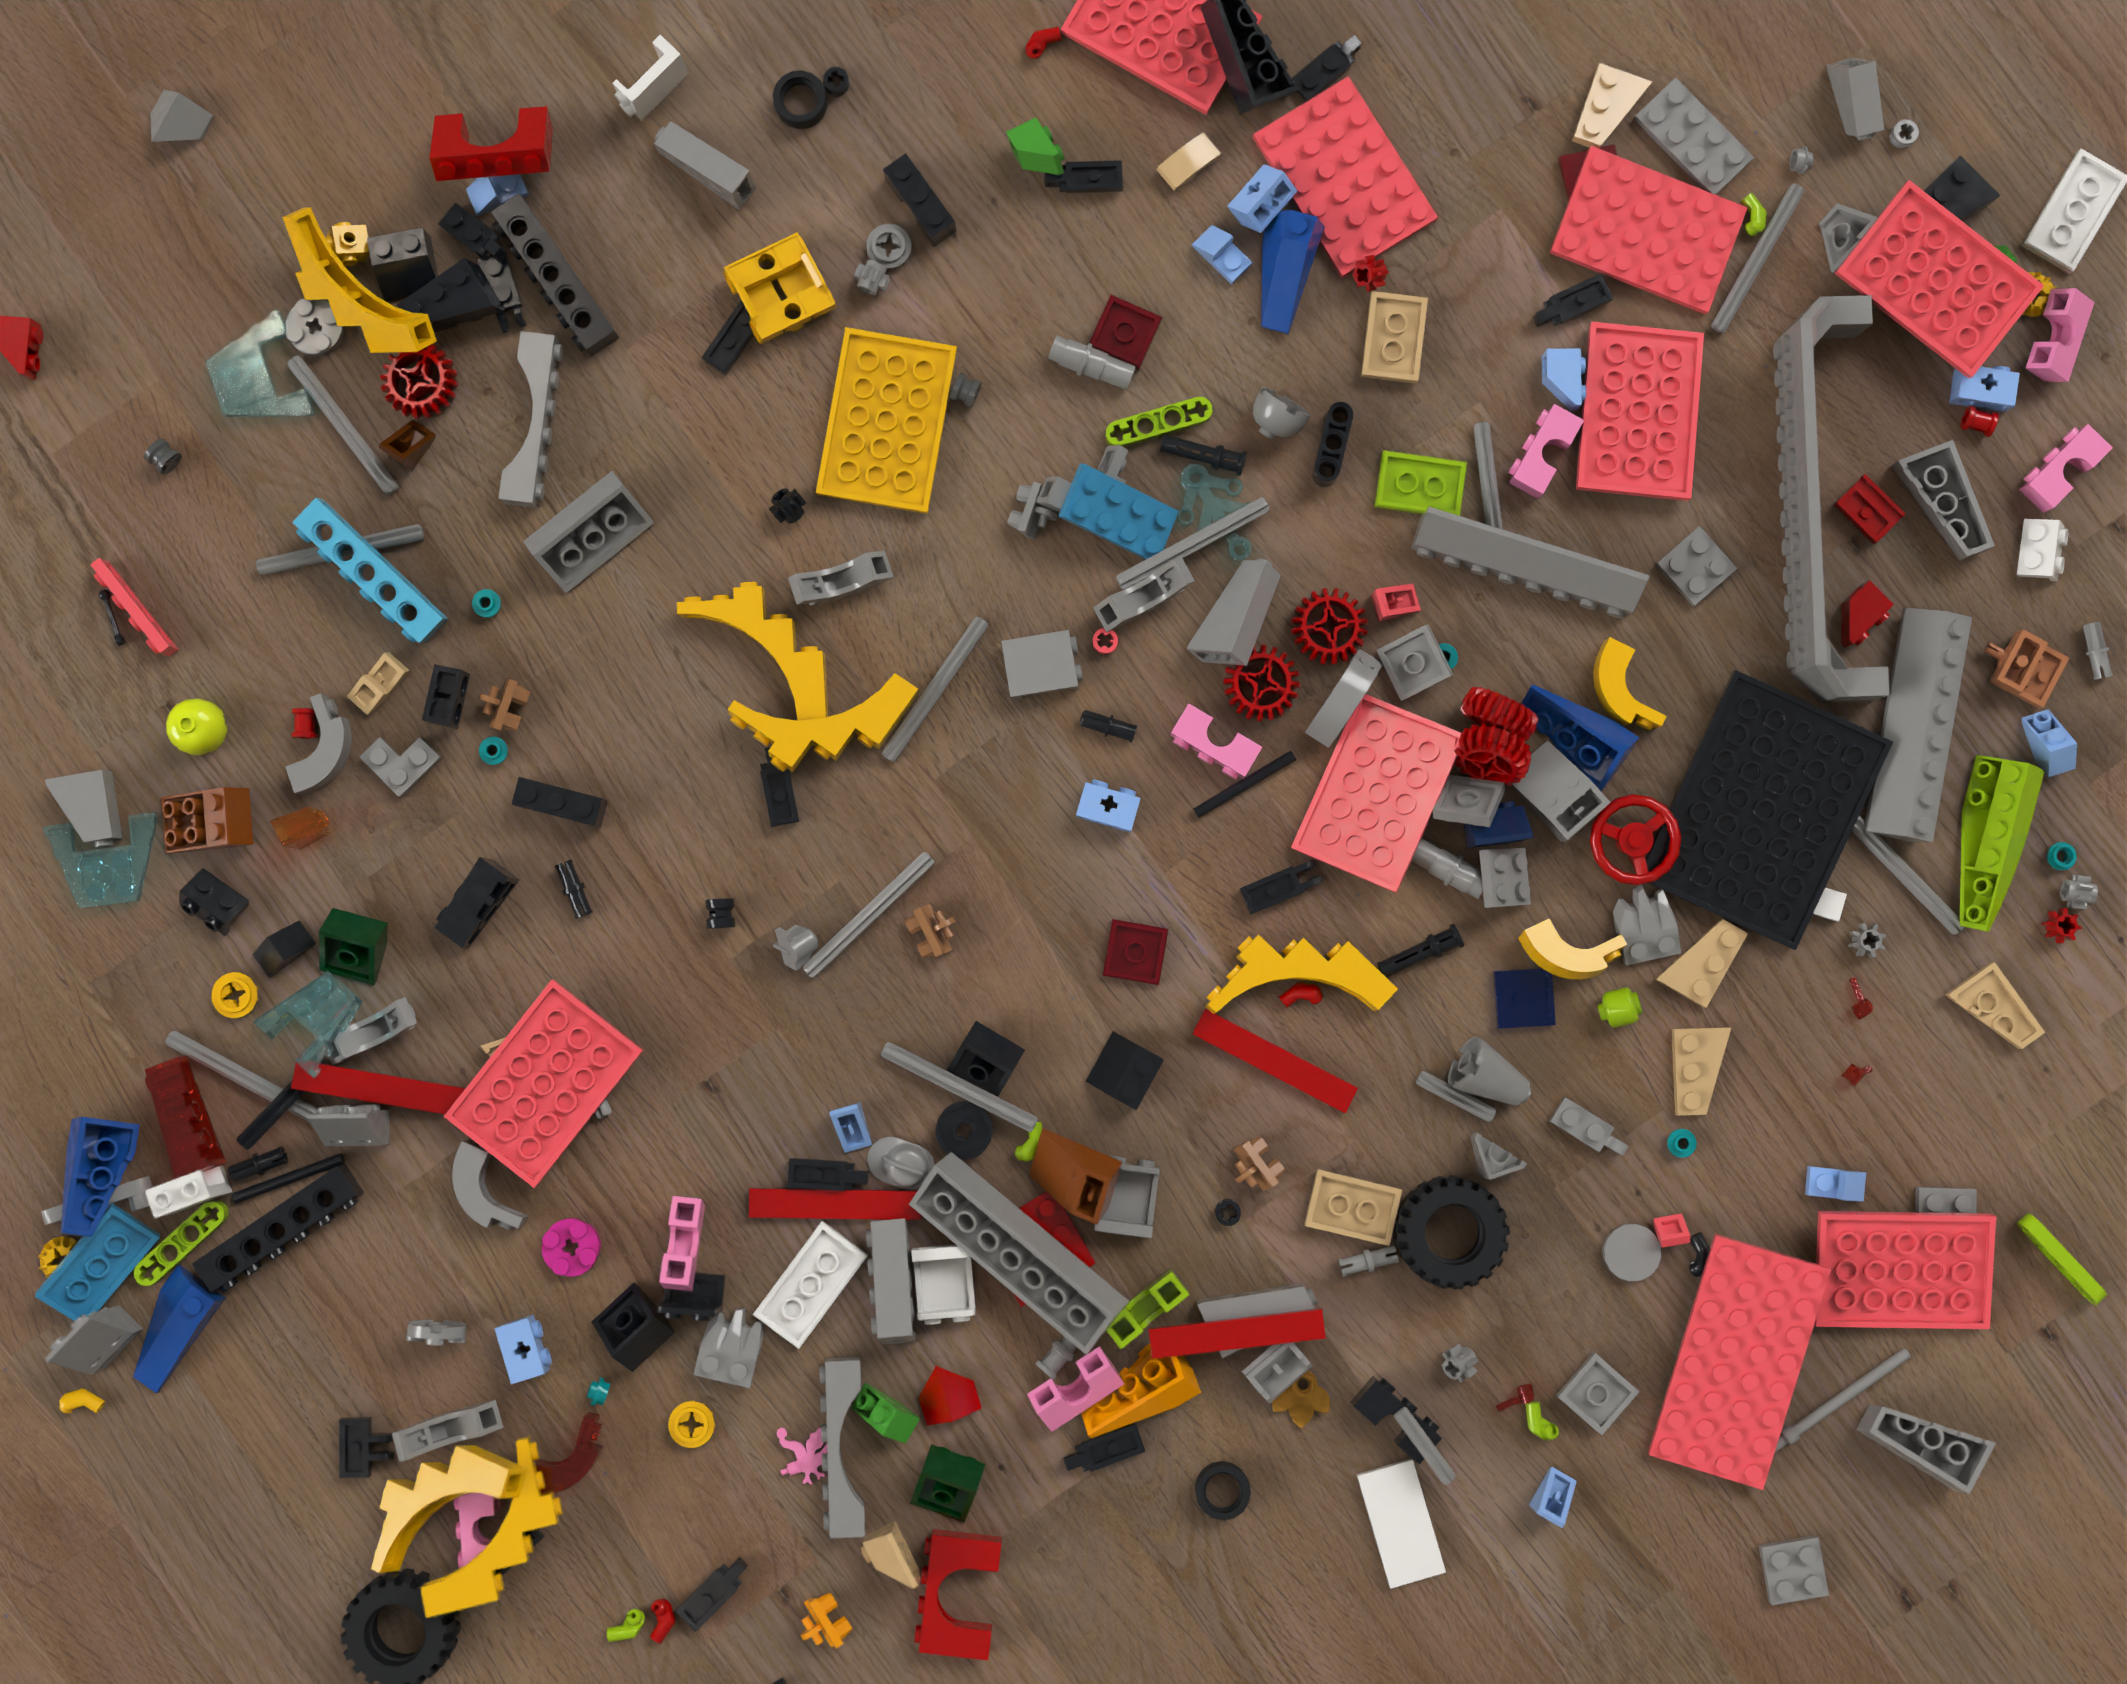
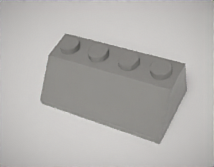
M611 471L523 542L533 557L562 590L567 593L653 525L654 521L615 473Z

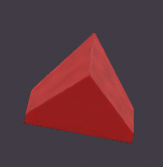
M935 1366L918 1397L926 1425L954 1422L982 1408L974 1380Z

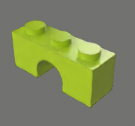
M1169 1268L1129 1300L1107 1332L1119 1348L1122 1349L1140 1335L1144 1328L1164 1312H1169L1189 1296L1188 1290L1171 1268Z

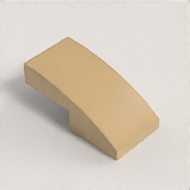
M1203 132L1172 154L1156 170L1175 191L1192 180L1197 172L1216 161L1221 153Z
M386 652L371 671L359 679L347 697L365 714L370 715L393 692L410 670L390 652Z

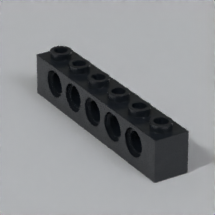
M518 193L491 211L496 219L492 223L502 238L506 235L512 242L508 246L517 260L523 258L527 263L528 267L524 269L533 283L540 282L544 288L540 293L549 306L552 304L556 305L560 311L556 314V317L565 329L568 327L572 328L576 334L572 337V340L582 352L586 349L592 357L617 340L619 336L522 196ZM519 227H528L527 232L524 235H515L516 230ZM543 249V254L540 258H531L534 250ZM551 272H559V277L556 281H547V277ZM569 294L575 295L573 303L569 305L563 304L565 296ZM590 317L591 323L585 328L578 327L579 321L582 318Z
M346 1164L338 1165L193 1262L192 1265L210 1292L221 1289L224 1293L238 1284L236 1278L245 1273L249 1276L262 1268L261 1261L267 1257L273 1260L287 1251L284 1246L291 1241L297 1244L310 1235L308 1230L318 1224L319 1227H322L335 1218L333 1213L340 1208L346 1211L359 1202L357 1197L363 1194L364 1191ZM326 1190L333 1194L334 1200L331 1205H327L323 1200V1194ZM302 1206L309 1211V1219L307 1221H303L299 1216V1210ZM277 1223H281L285 1228L283 1238L279 1237L275 1232ZM253 1239L259 1241L261 1245L259 1254L251 1249ZM229 1255L236 1259L237 1266L235 1270L230 1269L227 1265Z

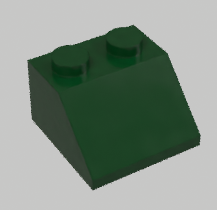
M332 908L319 930V971L375 985L388 943V923Z
M931 1444L910 1503L964 1523L977 1493L986 1464L973 1457H966L952 1452L946 1447H938Z

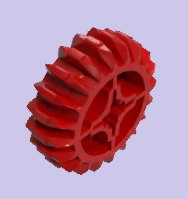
M431 344L428 348L425 347L418 352H398L400 355L397 357L389 354V359L392 363L391 365L383 364V368L388 373L380 375V379L387 382L381 386V390L384 393H388L385 396V400L388 403L393 402L392 408L395 411L401 410V414L405 417L412 413V417L415 419H419L421 413H423L424 417L428 419L431 418V410L438 415L441 414V409L439 408L441 404L445 407H450L446 398L456 397V394L450 388L458 387V382L452 379L458 373L455 369H451L454 363L451 359H446L447 354L443 350L437 352V347ZM418 361L412 369H405L411 363ZM433 363L439 369V384L431 379ZM400 378L407 382L405 390L407 395L405 399L399 390ZM411 378L415 380L423 378L427 383H415ZM429 392L433 393V394H432L430 397H428L427 399L422 400V401H417V400H421V398H422V396H423L424 394L429 393Z
M1323 588L1321 590V598L1316 591L1311 592L1310 595L1313 602L1304 597L1301 602L1305 608L1296 606L1294 610L1301 617H1292L1291 623L1299 625V627L1291 629V634H1300L1301 636L1294 640V644H1305L1300 651L1301 654H1305L1308 649L1313 652L1309 657L1310 661H1313L1317 654L1320 655L1321 665L1325 664L1327 657H1330L1332 665H1336L1337 655H1339L1343 662H1346L1348 660L1346 651L1355 656L1357 650L1353 644L1362 647L1364 641L1357 636H1366L1368 633L1367 630L1359 628V626H1364L1368 623V620L1365 618L1358 619V616L1365 612L1364 608H1359L1355 611L1353 607L1356 606L1358 600L1355 598L1351 603H1348L1346 601L1349 597L1348 592H1345L1342 598H1339V589L1334 588L1332 596L1328 595L1327 588ZM1322 605V619L1313 624L1306 625L1309 613ZM1331 605L1341 608L1350 619L1336 617ZM1327 617L1328 620L1337 626L1332 630L1331 634L1326 632L1327 629L1324 630L1321 627L1327 622ZM1352 628L1349 641L1337 648V633ZM1309 634L1322 636L1328 648L1317 645L1310 638Z
M1264 644L1260 647V653L1256 652L1255 647L1253 648L1248 664L1255 661H1265L1262 670L1258 673L1241 671L1245 667L1243 665H1233L1236 669L1231 667L1225 669V673L1231 675L1232 678H1224L1223 684L1231 685L1232 688L1226 689L1224 695L1234 694V698L1228 704L1230 706L1237 702L1240 704L1236 710L1237 714L1242 713L1244 708L1247 709L1246 719L1248 720L1251 719L1253 712L1257 713V722L1262 721L1263 713H1266L1268 720L1272 721L1274 719V710L1281 717L1284 715L1281 705L1290 709L1293 704L1287 698L1297 699L1298 694L1291 691V688H1299L1300 682L1291 681V679L1299 676V671L1289 672L1288 669L1292 668L1295 663L1292 660L1284 664L1283 660L1287 656L1285 652L1277 658L1275 656L1277 647H1273L1270 654L1266 653V645ZM1273 665L1280 670L1284 678V687L1272 679L1271 670ZM1266 670L1265 683L1269 685V688L1264 686L1258 696H1256L1258 683L1254 682V679L1257 678L1259 680ZM1238 679L1244 681L1252 689L1250 702L1241 694ZM1276 693L1281 695V698L1273 704L1266 706L1258 705L1263 694Z
M1472 687L1462 701L1463 704L1460 710L1465 717L1475 722V724L1480 726L1486 724L1488 727L1496 725L1500 729L1506 728V731L1510 733L1516 732V737L1525 739L1524 742L1529 740L1537 727L1538 718L1531 709L1498 692L1482 687Z
M1482 724L1481 727L1472 725L1471 728H1465L1459 738V747L1454 750L1457 754L1455 765L1460 768L1461 773H1467L1469 778L1504 782L1507 786H1512L1513 783H1520L1521 778H1525L1532 760V753L1529 751L1530 746L1524 743L1525 739L1516 737V732L1510 733L1506 731V728L1500 729L1496 725L1488 727L1486 724Z

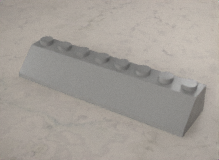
M1428 507L1420 517L1411 549L1416 550V554L1420 557L1433 559V556L1444 559V564L1457 568L1460 565L1470 567L1471 572L1481 576H1487L1488 573L1499 576L1498 580L1503 583L1514 584L1518 582L1525 584V589L1542 593V590L1553 593L1552 597L1561 601L1573 599L1579 601V605L1586 609L1596 610L1597 607L1605 609L1609 616L1615 618H1623L1634 612L1650 576L1432 507Z
M1903 608L1889 684V696H1887L1880 735L1893 741V744L1870 792L1864 832L1914 843L1933 842L1972 617L1948 611Z
M952 1152L933 1167L909 1203L912 1208L1086 1355L1129 1302V1300Z

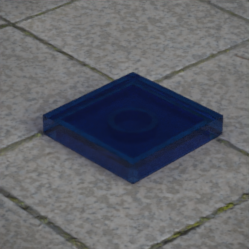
M1542 968L1493 971L1497 1029L1556 1025L1551 973Z

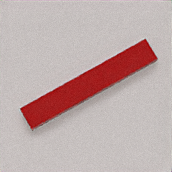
M1204 1009L1192 1033L1198 1038L1345 1114L1358 1090L1354 1085L1217 1014H1212L1207 1009Z
M296 1060L291 1089L440 1114H446L466 1089L464 1087L304 1060Z
M749 1188V1218L922 1220V1215L909 1205L918 1190L853 1189L834 1191L796 1188Z
M1322 1308L1148 1328L1152 1359L1326 1339Z

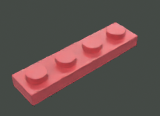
M98 558L90 564L96 571L94 574L95 579L104 588L108 587L114 594L111 596L113 602L121 610L126 609L131 616L128 619L137 631L145 633L149 638L146 640L147 645L156 654L161 653L170 657L179 650L110 562Z

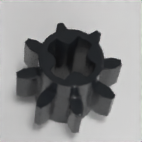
M784 488L772 496L771 502L773 506L769 510L779 523L785 520L788 524H792L803 516L804 509L802 506L806 502L796 489L790 492L789 489Z

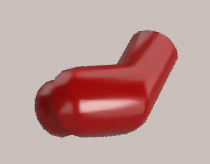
M1059 26L1033 32L1026 44L1025 52L1027 56L1031 59H1037L1043 54L1048 43L1061 41Z
M1297 982L1278 998L1288 1008L1298 999L1309 1000L1311 1004H1318L1322 1001L1323 994L1320 987L1316 984Z
M666 1599L655 1600L651 1606V1611L655 1612L658 1624L650 1634V1638L659 1644H662L676 1620L672 1605Z

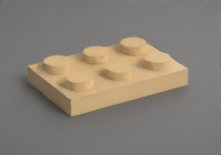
M1376 291L1371 292L1361 377L1418 383L1428 298Z
M1317 1169L1304 1225L1390 1246L1402 1189Z

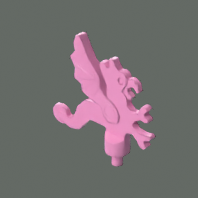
M818 1427L815 1432L810 1433V1438L806 1440V1449L801 1442L785 1440L787 1431L785 1428H779L777 1430V1437L780 1444L784 1448L793 1450L797 1460L786 1464L787 1468L780 1470L782 1476L788 1473L790 1476H793L800 1472H805L803 1484L808 1482L810 1485H812L810 1473H814L818 1480L821 1476L824 1477V1472H818L817 1468L822 1465V1453H827V1444L821 1451L815 1453L816 1449L821 1448L824 1443L821 1440V1427Z

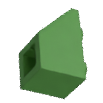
M1036 117L1006 132L1011 150L1022 169L1055 175L1064 173L1061 163L1065 159L1063 152L1058 144H1052L1053 137L1047 126L1042 127Z
M864 1383L851 1406L852 1410L882 1436L905 1444L920 1420L905 1405L867 1383Z

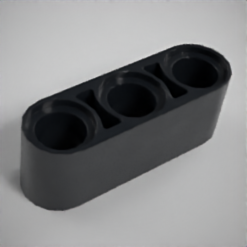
M1345 402L1334 403L1330 406L1325 417L1312 471L1314 482L1321 487L1331 486L1336 481L1341 470L1353 420L1352 407ZM1336 411L1342 412L1346 416V421L1343 423L1335 422L1332 414ZM1327 439H1335L1339 442L1340 448L1338 450H1330L1326 446L1325 441ZM1321 466L1330 467L1333 471V476L1329 478L1321 476L1319 468Z

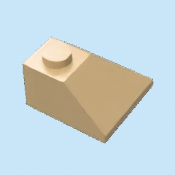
M896 1521L864 1537L862 1542L864 1546L861 1547V1551L867 1563L872 1562L876 1570L911 1588L918 1586L921 1571Z

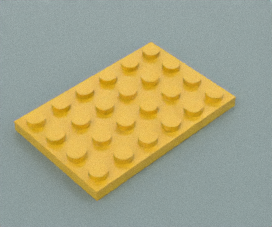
M845 327L816 495L928 514L957 346Z

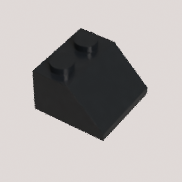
M423 227L367 238L372 268L384 301L389 302L407 298L438 276L432 240Z
M975 1021L947 1071L998 1097L1025 1049Z
M1113 1031L1086 1082L1137 1110L1164 1059Z
M632 1283L592 1321L611 1357L632 1372L675 1333L668 1319L664 1317V1313L657 1312V1306L636 1283Z

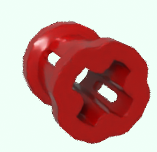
M1969 405L1963 414L1960 427L1962 430L1969 428L1982 432L1985 437H1990L1997 426L1999 414L1996 412L1986 413L1976 410L1973 405Z
M293 708L294 732L291 733V738L317 739L314 709Z

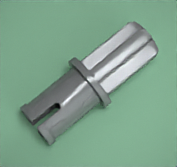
M2093 622L2083 625L2088 652L2085 654L2090 657L2094 680L2102 678L2100 666L2103 667L2105 677L2113 676L2107 654L2110 648H2106L2101 623Z

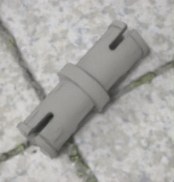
M1393 1244L1374 1251L1366 1249L1363 1250L1362 1254L1339 1258L1340 1267L1352 1265L1351 1267L1341 1269L1342 1276L1346 1277L1347 1275L1365 1270L1373 1272L1376 1267L1399 1263L1398 1254L1390 1257L1385 1256L1397 1252L1395 1245Z

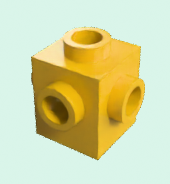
M339 222L331 226L327 236H325L330 247L344 266L365 262L370 254L366 225H351L349 222Z

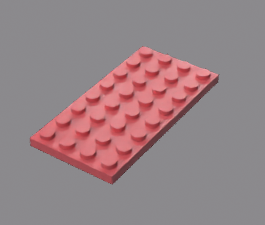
M1714 1234L1648 1450L1650 1456L1757 1489H1764L1831 1272L1829 1267Z

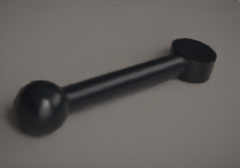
M101 590L99 598L104 601L115 634V642L118 646L124 645V637L120 633L109 601L110 592L108 590Z

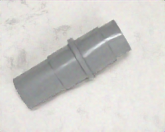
M1056 335L1048 356L1049 360L1077 372V376L1083 374L1095 380H1101L1127 390L1136 366L1092 348L1093 344L1088 343L1087 346L1073 339H1066Z
M1421 839L1411 861L1412 863L1443 881V885L1446 887L1449 884L1476 899L1483 892L1480 869L1462 860L1463 856L1459 855L1457 857L1445 849H1440Z

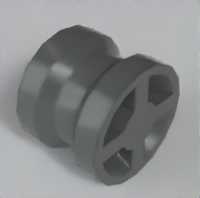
M960 373L953 386L950 399L954 401L961 400L965 402L966 406L971 408L977 399L982 381L978 379L970 380L966 374Z
M163 438L152 443L144 454V459L150 464L154 463L157 471L162 475L171 472L182 458V454L176 449L172 450L169 447V443Z

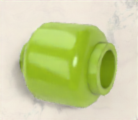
M1628 987L1605 992L1602 996L1603 1003L1598 1004L1601 1020H1608L1613 1028L1636 1023L1639 1015L1643 1014L1637 992H1632Z

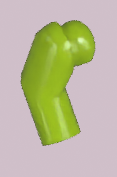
M1750 193L1741 203L1743 206L1748 207L1747 211L1751 215V221L1745 224V230L1749 235L1756 236L1759 231L1763 232L1766 227V210L1753 193Z
M1041 1121L1037 1122L1032 1132H1028L1029 1139L1023 1145L1016 1147L1015 1156L1019 1161L1029 1162L1034 1159L1042 1131Z
M1526 1402L1529 1430L1542 1440L1556 1439L1559 1435V1429L1555 1424L1541 1417L1540 1402Z
M631 1609L628 1611L622 1625L608 1627V1642L635 1638L644 1625V1613L638 1609Z

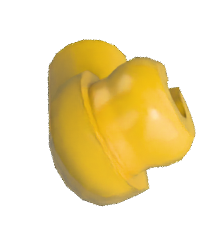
M81 1388L65 1393L59 1400V1408L63 1413L69 1414L72 1413V1410L85 1406L97 1414L101 1411L106 1401Z

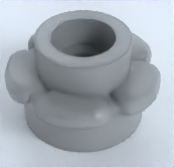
M1802 146L1801 149H1793L1790 156V170L1798 172V174H1805L1807 170L1811 169L1813 153L1809 152L1806 146Z

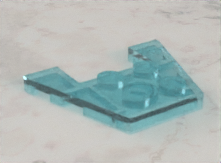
M278 309L269 314L270 317L260 324L256 323L252 326L249 332L239 340H233L205 361L222 414L226 417H302L315 415L308 392L305 389L281 397L277 396L261 345L287 337L286 325L282 313Z
M158 813L128 815L131 845L76 852L72 824L43 826L44 834L49 838L53 846L52 851L56 859H59L65 872L64 877L79 908L140 901Z
M327 971L257 1018L253 1023L271 1039L293 1018L301 1023L316 1039L295 1061L315 1078L321 1070L318 1065L323 1057H329L334 1047L331 1044L339 1031L344 1033L363 1001Z

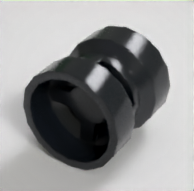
M733 898L705 900L706 909L709 911V917L706 920L707 929L735 927V918L731 913V910L734 908Z

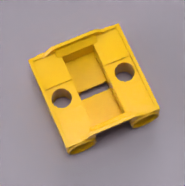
M798 232L724 267L723 275L731 292L734 295L739 294L750 315V327L760 345L784 333L783 330L785 332L800 330L805 323L811 321V317L815 319L837 308L830 290ZM764 261H770L774 264V267L764 270L759 265ZM776 279L787 297L783 301L780 300L771 283ZM790 310H796L800 313V316L797 319H789L785 314Z

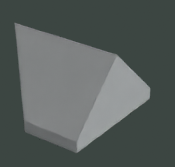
M163 90L150 113L151 142L202 141L214 116L182 94Z
M1837 203L1820 221L1819 226L1831 274L1843 263L1878 217Z
M1473 1131L1470 1135L1481 1177L1490 1180L1525 1168L1526 1162L1514 1157L1495 1143L1488 1141L1479 1133Z

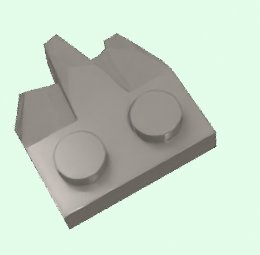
M1639 885L1633 889V903H1627L1624 899H1618L1613 910L1615 932L1618 935H1622L1627 944L1621 950L1622 962L1625 965L1681 954L1677 922L1663 889L1655 891L1654 897L1650 899L1647 897L1643 886Z
M746 1307L737 1308L731 1322L726 1321L724 1314L719 1312L708 1322L693 1375L750 1388L764 1338L763 1322L755 1321L752 1326H748L746 1323Z

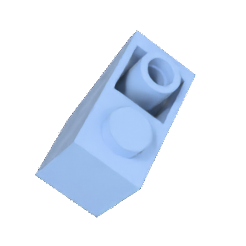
M1546 349L1542 354V384L1570 411H1577L1586 398V387L1581 385V375L1585 374L1586 369L1585 357H1581V349Z
M2049 709L2022 717L2021 722L2034 760L2041 769L2045 770L2048 777L2076 769L2077 742Z

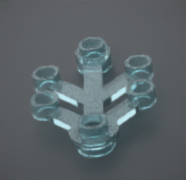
M1190 464L1184 468L1181 474V483L1187 490L1182 509L1177 515V521L1182 526H1189L1193 523L1194 512L1192 509L1197 493L1204 503L1197 532L1209 526L1212 517L1216 522L1225 517L1223 511L1233 513L1251 502L1243 504L1214 497L1208 487L1225 490L1227 495L1236 497L1240 495L1243 485L1236 478L1228 480L1211 476L1204 466ZM1192 474H1197L1200 477V481L1193 483L1189 477ZM1231 483H1236L1239 486V490L1231 492L1228 486ZM1184 512L1191 515V519L1187 522L1182 521L1180 517ZM1235 531L1225 536L1229 543L1228 552L1230 557L1235 561L1246 560L1252 550L1249 540L1239 537ZM1238 545L1243 546L1245 553L1238 555L1235 553L1234 548Z

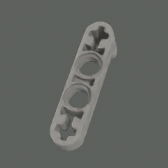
M150 1176L116 1187L108 1205L128 1199L132 1212L150 1207L146 1196V1190L153 1188ZM63 1204L41 1211L45 1225L62 1221Z

